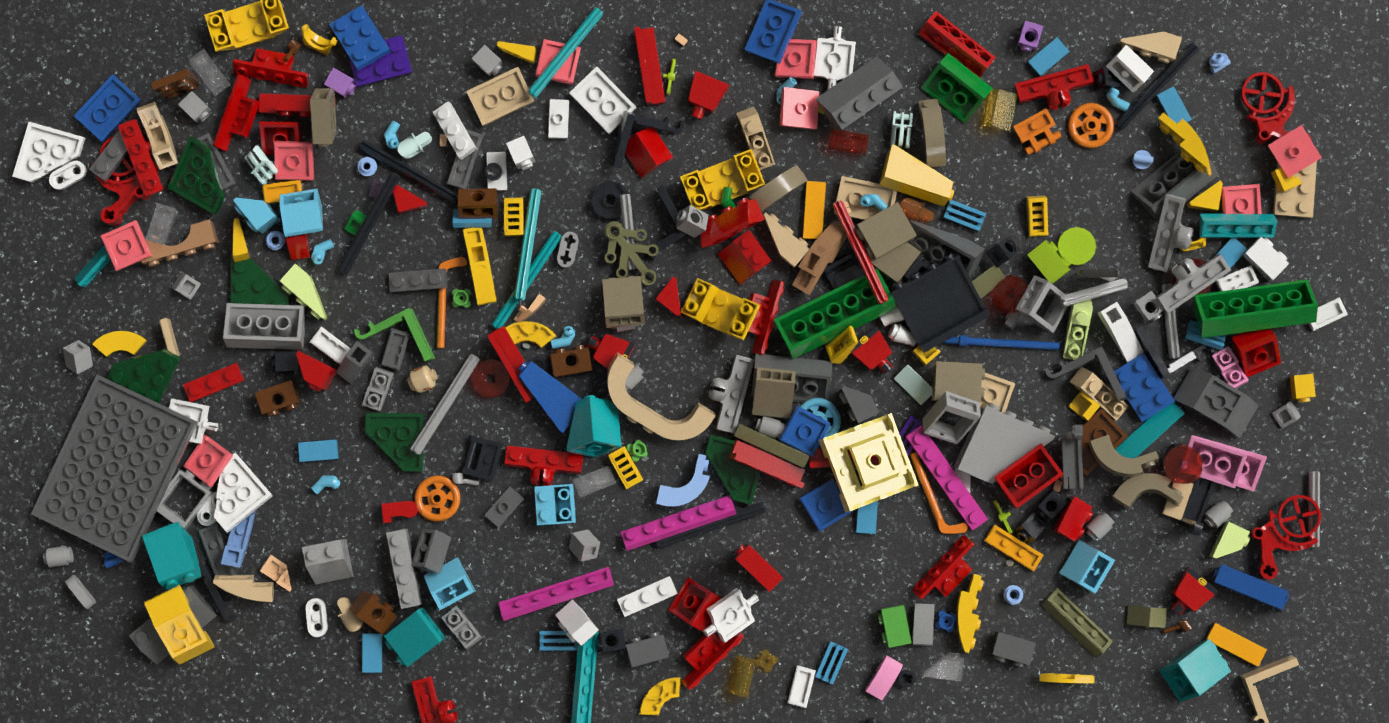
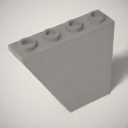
M989 402L988 406L982 403L980 407L981 417L970 429L954 467L993 484L996 482L994 477L1040 443L1043 446L1054 440L1055 436L1050 434V429L1041 425L1037 428L1033 426L1034 422L1023 418L1021 421L1016 418V414L1008 410L1005 413L998 411L1000 407Z

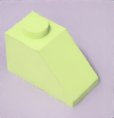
M1225 522L1209 557L1219 558L1246 547L1250 540L1248 536L1250 532L1233 523Z

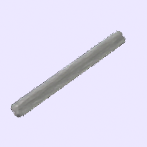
M470 354L412 445L411 450L418 455L422 453L479 363L480 359L477 356Z

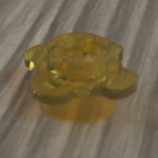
M764 649L762 655L756 659L755 663L757 666L763 667L765 672H771L773 665L778 663V657L773 656L769 653V650Z

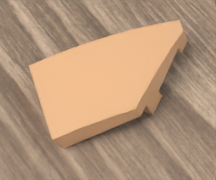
M539 294L529 309L521 306L520 311L513 320L521 322L527 319L544 304L546 298Z
M270 554L260 568V572L290 592L291 585L287 565Z

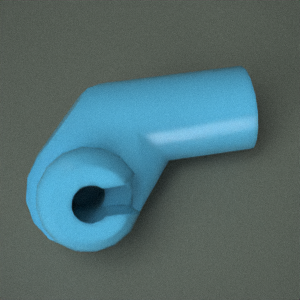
M790 77L778 88L776 99L778 104L781 105L782 88H793L797 84L794 78Z
M1113 87L1110 88L1106 97L1114 107L1126 112L1130 103L1117 97L1119 90Z
M393 120L384 133L386 144L390 149H396L399 145L396 132L400 124Z
M865 194L860 198V204L863 207L875 206L880 212L888 207L877 194Z
M331 239L314 247L311 259L315 264H321L325 252L334 248Z
M571 326L565 327L561 338L551 340L552 349L569 346L575 337V330Z
M334 475L322 476L311 489L316 494H319L324 487L337 489L340 486V481Z

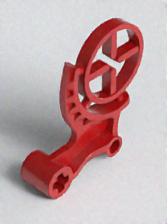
M1260 72L1251 75L1241 88V100L1244 106L1252 112L1246 118L1255 122L1257 130L1255 141L1258 144H1264L1268 139L1276 141L1289 133L1284 130L1283 126L1291 116L1294 108L1295 96L1293 86L1283 89L1279 79L1269 73ZM1262 77L1260 88L1262 92L1266 88L1267 78L1272 80L1277 85L1279 93L1266 92L1265 97L1279 99L1277 105L1272 109L1263 110L1264 96H1261L1258 109L1252 107L1248 103L1245 94L1259 95L1260 91L1246 88L1250 80ZM1288 93L1287 103L1284 109L1279 112L1277 108L1281 105L1284 94ZM1272 112L1276 114L1275 116L1268 118L1256 117V114L1266 115Z
M113 137L107 139L104 142L100 149L99 156L110 143V141L113 139ZM125 158L122 162L129 171L124 173L113 172L112 176H115V181L108 179L105 182L94 174L105 188L118 193L120 196L116 203L104 208L101 212V219L111 227H117L122 223V216L127 213L130 206L136 200L146 201L150 197L144 195L137 174L127 180L120 181V177H127L136 172L134 166L131 167ZM111 214H114V218L110 220L111 218L109 216Z
M1304 495L1288 497L1279 506L1277 514H1273V511L1269 510V521L1251 530V536L1259 539L1260 543L1259 576L1264 579L1276 577L1278 568L1275 565L1272 554L1275 548L1299 551L1309 548L1318 542V539L1314 538L1313 533L1320 525L1321 511L1313 499ZM1297 498L1308 500L1316 509L1302 513V517L1317 514L1315 526L1307 533L1303 520H1298L1301 530L1300 535L1291 533L1283 525V522L1295 520L1297 516L1281 519L1282 509L1290 500L1293 501L1295 512L1297 514L1300 513ZM1273 519L1278 520L1279 526L1286 533L1285 537L1277 531ZM1256 530L1260 531V535L1258 537L1255 535ZM1290 536L1299 538L1308 536L1310 541L1296 543L1289 541ZM1265 566L1272 568L1269 576L1263 572V569H1266Z

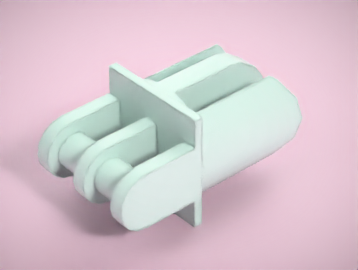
M893 111L890 147L892 144L895 145L896 129L899 130L898 147H902L904 130H907L905 148L910 147L913 113H910V115L904 114V112L898 114L896 111ZM895 119H901V124H895ZM904 120H909V125H904Z
M423 132L416 137L412 133V136L398 145V152L403 158L410 159L420 152H424L422 148L431 143L432 137L428 132Z
M258 145L244 157L253 170L251 174H255L263 185L267 183L268 179L272 178L273 174L278 173L277 168L273 164L274 161H270Z

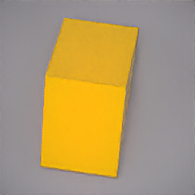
M1221 180L1187 203V207L1216 212L1219 209L1223 185Z

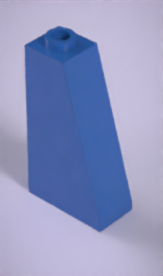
M531 360L528 362L524 361L518 368V371H520L518 376L557 429L563 433L573 420L576 402L582 399Z
M1223 564L1220 568H1216L1213 575L1216 584L1282 612L1290 595L1287 590Z

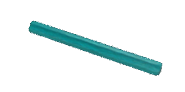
M599 8L593 9L530 87L528 93L532 97L536 98L599 21L603 15Z
M535 188L530 190L514 293L516 300H525L541 198V191Z
M556 231L552 232L530 265L527 289L561 240L562 236ZM515 289L492 323V326L496 329L505 324L520 301L514 298Z

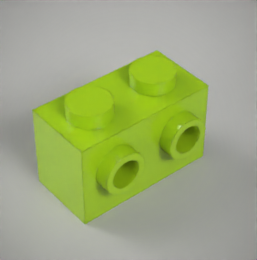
M1045 240L1027 255L1045 278L1054 284L1071 270L1069 268L1071 264L1065 256H1059L1057 253L1059 249L1053 241L1049 243Z

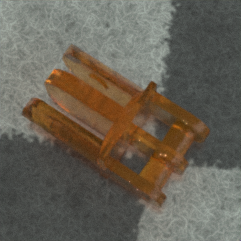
M905 198L900 204L906 217L914 221L920 219L925 222H931L934 218L932 211L923 208L925 203H920L912 198Z

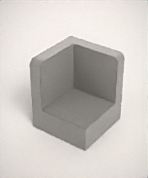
M78 340L63 347L65 364L68 369L79 374L93 366L90 347Z
M589 530L574 532L571 536L569 549L582 562L597 558L600 542Z

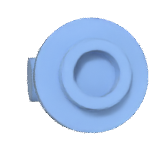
M1216 53L1209 60L1213 73L1231 64L1228 56L1224 53Z
M1140 150L1133 155L1132 162L1136 168L1146 169L1153 163V157H1151L1149 152Z

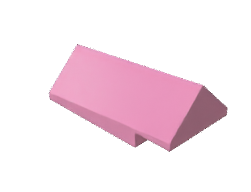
M1192 435L1186 445L1182 467L1179 470L1232 488L1238 486L1254 492L1267 456Z

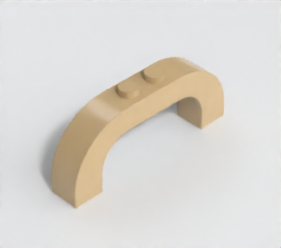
M618 352L616 353L608 368L607 386L612 401L621 412L627 415L626 418L634 424L639 422L647 432L651 434L655 432L671 440L693 438L702 433L715 418L714 412L698 402L692 412L684 419L669 420L632 398L625 389V382L634 367V363Z

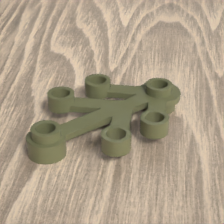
M617 221L609 222L605 227V235L609 239L608 251L605 255L606 262H615L617 258L615 247L616 242H618L622 249L616 275L619 278H625L628 275L627 262L629 256L642 274L641 281L645 285H652L656 281V273L645 266L636 252L655 256L659 251L656 244L648 246L628 243L623 236L635 237L637 240L643 241L647 237L646 230L642 228L638 230L625 229ZM611 228H617L618 233L613 234ZM638 232H644L645 236L643 238L638 237ZM650 247H655V248H656V252H655V253H651V252L649 251V248H650ZM608 254L614 255V259H613V260H609V259L607 258V255H608ZM624 269L626 274L620 275L619 270ZM647 273L652 274L653 278L649 280L645 277V275Z

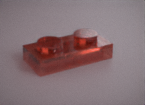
M832 129L828 149L866 155L869 135Z

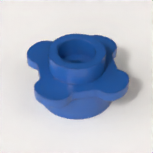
M940 611L938 613V622L935 623L936 628L952 632L957 616Z

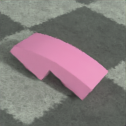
M1229 346L1212 355L1217 368L1227 384L1237 389L1249 381Z
M886 655L877 667L876 674L867 685L866 692L883 700L897 678L903 664Z

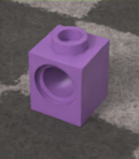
M1025 21L1016 46H1019L1021 50L1026 52L1035 51L1043 26ZM1025 34H1032L1034 41H1026Z
M335 68L332 69L324 83L327 88H334V92L345 98L348 95H352L356 88L354 79Z

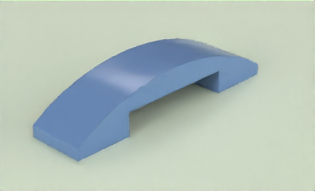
M256 510L230 531L221 565L235 568L241 567L249 543Z

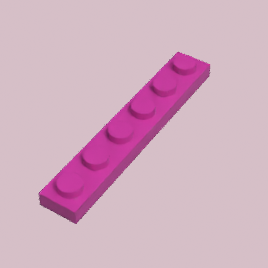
M920 425L905 437L969 528L973 531L987 521V517L929 435L924 434L923 426Z
M729 495L622 531L621 534L626 550L629 551L735 515L736 511Z
M606 567L501 601L499 606L504 621L613 586L614 583L610 569Z

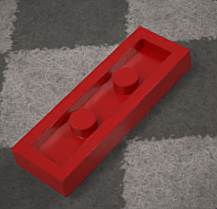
M235 363L183 384L189 401L192 403L245 380L238 363Z

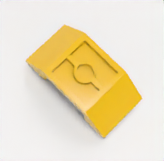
M260 0L227 12L221 9L204 15L216 52L235 50L272 39L289 29L280 0Z
M752 149L734 155L732 159L701 171L696 170L680 176L691 206L701 211L720 205L723 187L733 188L731 195L733 200L766 185Z
M697 278L681 313L722 333L744 340L760 305L748 299L739 298Z
M180 585L144 602L156 631L171 657L179 665L214 648L206 631H203L193 614L188 598Z

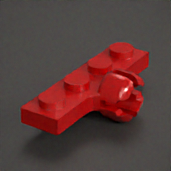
M1089 64L1015 83L1014 87L1019 103L1046 98L1049 108L1057 110L1060 104L1062 108L1070 104V90L1091 85L1094 83Z
M507 446L505 466L530 469V481L535 485H540L541 476H543V486H549L552 484L553 476L556 472L579 475L582 472L583 455Z
M432 676L412 681L422 723H453L457 720V711L447 714L448 710L456 708L454 702L451 700L440 702L437 699Z

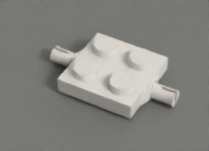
M834 26L832 38H818L814 77H822L829 80L828 90L831 88V84L833 87L836 85V81L843 80L853 73L856 42L842 39V27L838 28V26Z
M171 399L170 409L198 421L189 442L202 444L206 429L217 431L218 428L211 426L218 427V423L208 422L207 419L210 406Z
M736 588L706 610L711 618L712 625L703 630L704 634L709 637L716 631L721 641L727 642L752 624L755 620L751 614L750 607L759 601L757 595L753 594L746 600L740 589Z

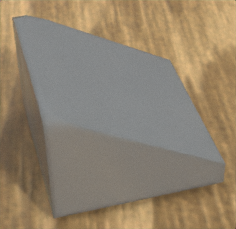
M181 272L172 288L191 300L201 283Z
M1291 401L1272 412V415L1282 429L1301 417Z

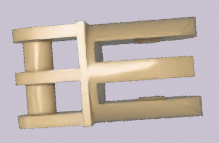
M345 597L340 598L337 604L342 614L338 615V617L341 618L346 629L349 631L360 630L364 624L363 621L356 617L349 609L351 606L349 599Z

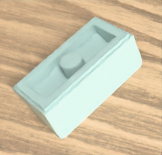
M908 364L894 378L920 405L932 395V387Z

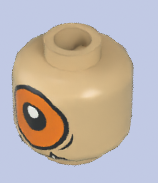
M423 365L409 373L407 378L408 384L412 391L417 393L426 392L435 387L437 374L434 369Z

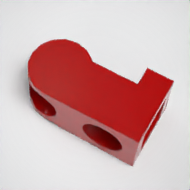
M414 501L382 504L383 523L393 522L392 517L396 516L415 517L418 514V505Z

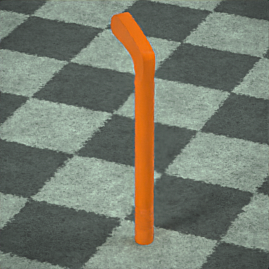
M464 257L450 259L441 263L439 269L445 268L448 271L450 268L464 267L467 265V261ZM446 288L438 289L437 348H444Z
M917 452L910 454L939 531L944 534L965 533L968 529L966 523L949 526L944 522Z

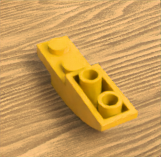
M1165 113L1159 116V128L1166 135L1169 133L1180 146L1182 158L1187 162L1191 161L1200 173L1204 172L1210 176L1212 174L1205 147L1193 128L1184 119L1176 123Z
M482 227L463 229L477 305L497 302Z
M976 574L971 576L968 591H959L957 601V631L962 649L969 653L970 649L973 650L976 641L973 638L974 632L979 630L981 620L978 619L979 615L972 614V610H976L978 605V599H976L977 591L981 592L983 586L982 576Z

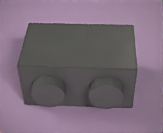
M422 528L412 566L425 572L440 574L451 537L437 530Z
M997 631L990 654L995 655L994 659L1005 662L1006 659L1013 660V665L1024 667L1025 664L1030 665L1036 643Z
M659 632L648 634V638L643 640L640 637L629 639L630 643L626 644L632 667L669 657L664 634L659 635Z

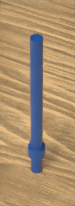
M968 335L954 336L944 342V344H959L962 347L978 345L1059 350L1058 342L968 337Z

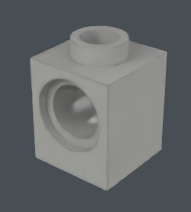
M486 45L472 57L473 62L489 77L492 74L496 75L502 69V60Z
M192 91L178 104L197 123L203 122L210 115L211 109Z
M689 205L679 211L676 228L695 238L706 231L708 214Z
M1152 291L1133 302L1146 322L1150 319L1154 322L1162 316L1161 312L1165 310ZM1147 303H1151L1154 306L1153 313L1146 311L1145 305Z

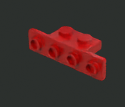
M257 48L252 62L234 59L232 62L233 74L236 75L240 74L246 77L296 87H308V73L291 70L294 63V55L286 62L284 61L287 55L285 53Z
M238 74L213 143L214 147L224 151L228 150L233 134L248 138L260 104L259 101L246 97L251 79Z
M260 94L259 112L280 114V116L291 117L292 114H299V117H311L310 99L312 95Z
M134 119L120 124L118 128L144 195L150 196L163 191L159 179V167L151 154L152 147L150 141H146L143 137L137 120Z
M772 280L768 297L756 293L750 294L749 300L760 305L748 332L757 335L752 350L753 354L764 355V352L767 350L769 334L773 330V320L778 312V302L784 290L783 281Z
M965 535L962 536L942 556L937 564L930 568L928 573L916 583L911 591L917 597L923 599L935 586L947 597L973 570L962 557L974 546V543Z
M739 632L727 642H723L715 633L709 637L704 634L683 655L694 667L682 680L688 690L696 687L700 680L710 673L714 666L720 660H723L733 647L740 644L744 635Z

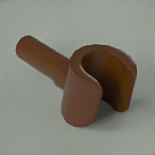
M295 39L291 40L287 45L290 51L284 58L286 62L301 47Z
M1182 620L1175 626L1163 630L1166 634L1181 628L1183 633H1185L1192 626L1188 620Z

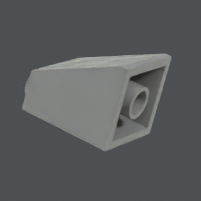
M346 539L302 547L305 566L315 585L354 577Z

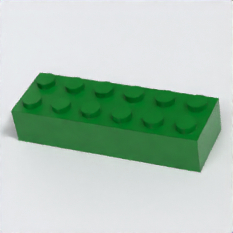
M875 269L888 297V301L882 304L877 302L866 276L863 275L774 319L776 328L793 359L834 340L849 326H853V329H856L896 309L894 298L878 269Z
M1308 279L1194 295L1193 313L1202 338L1317 322L1318 304Z

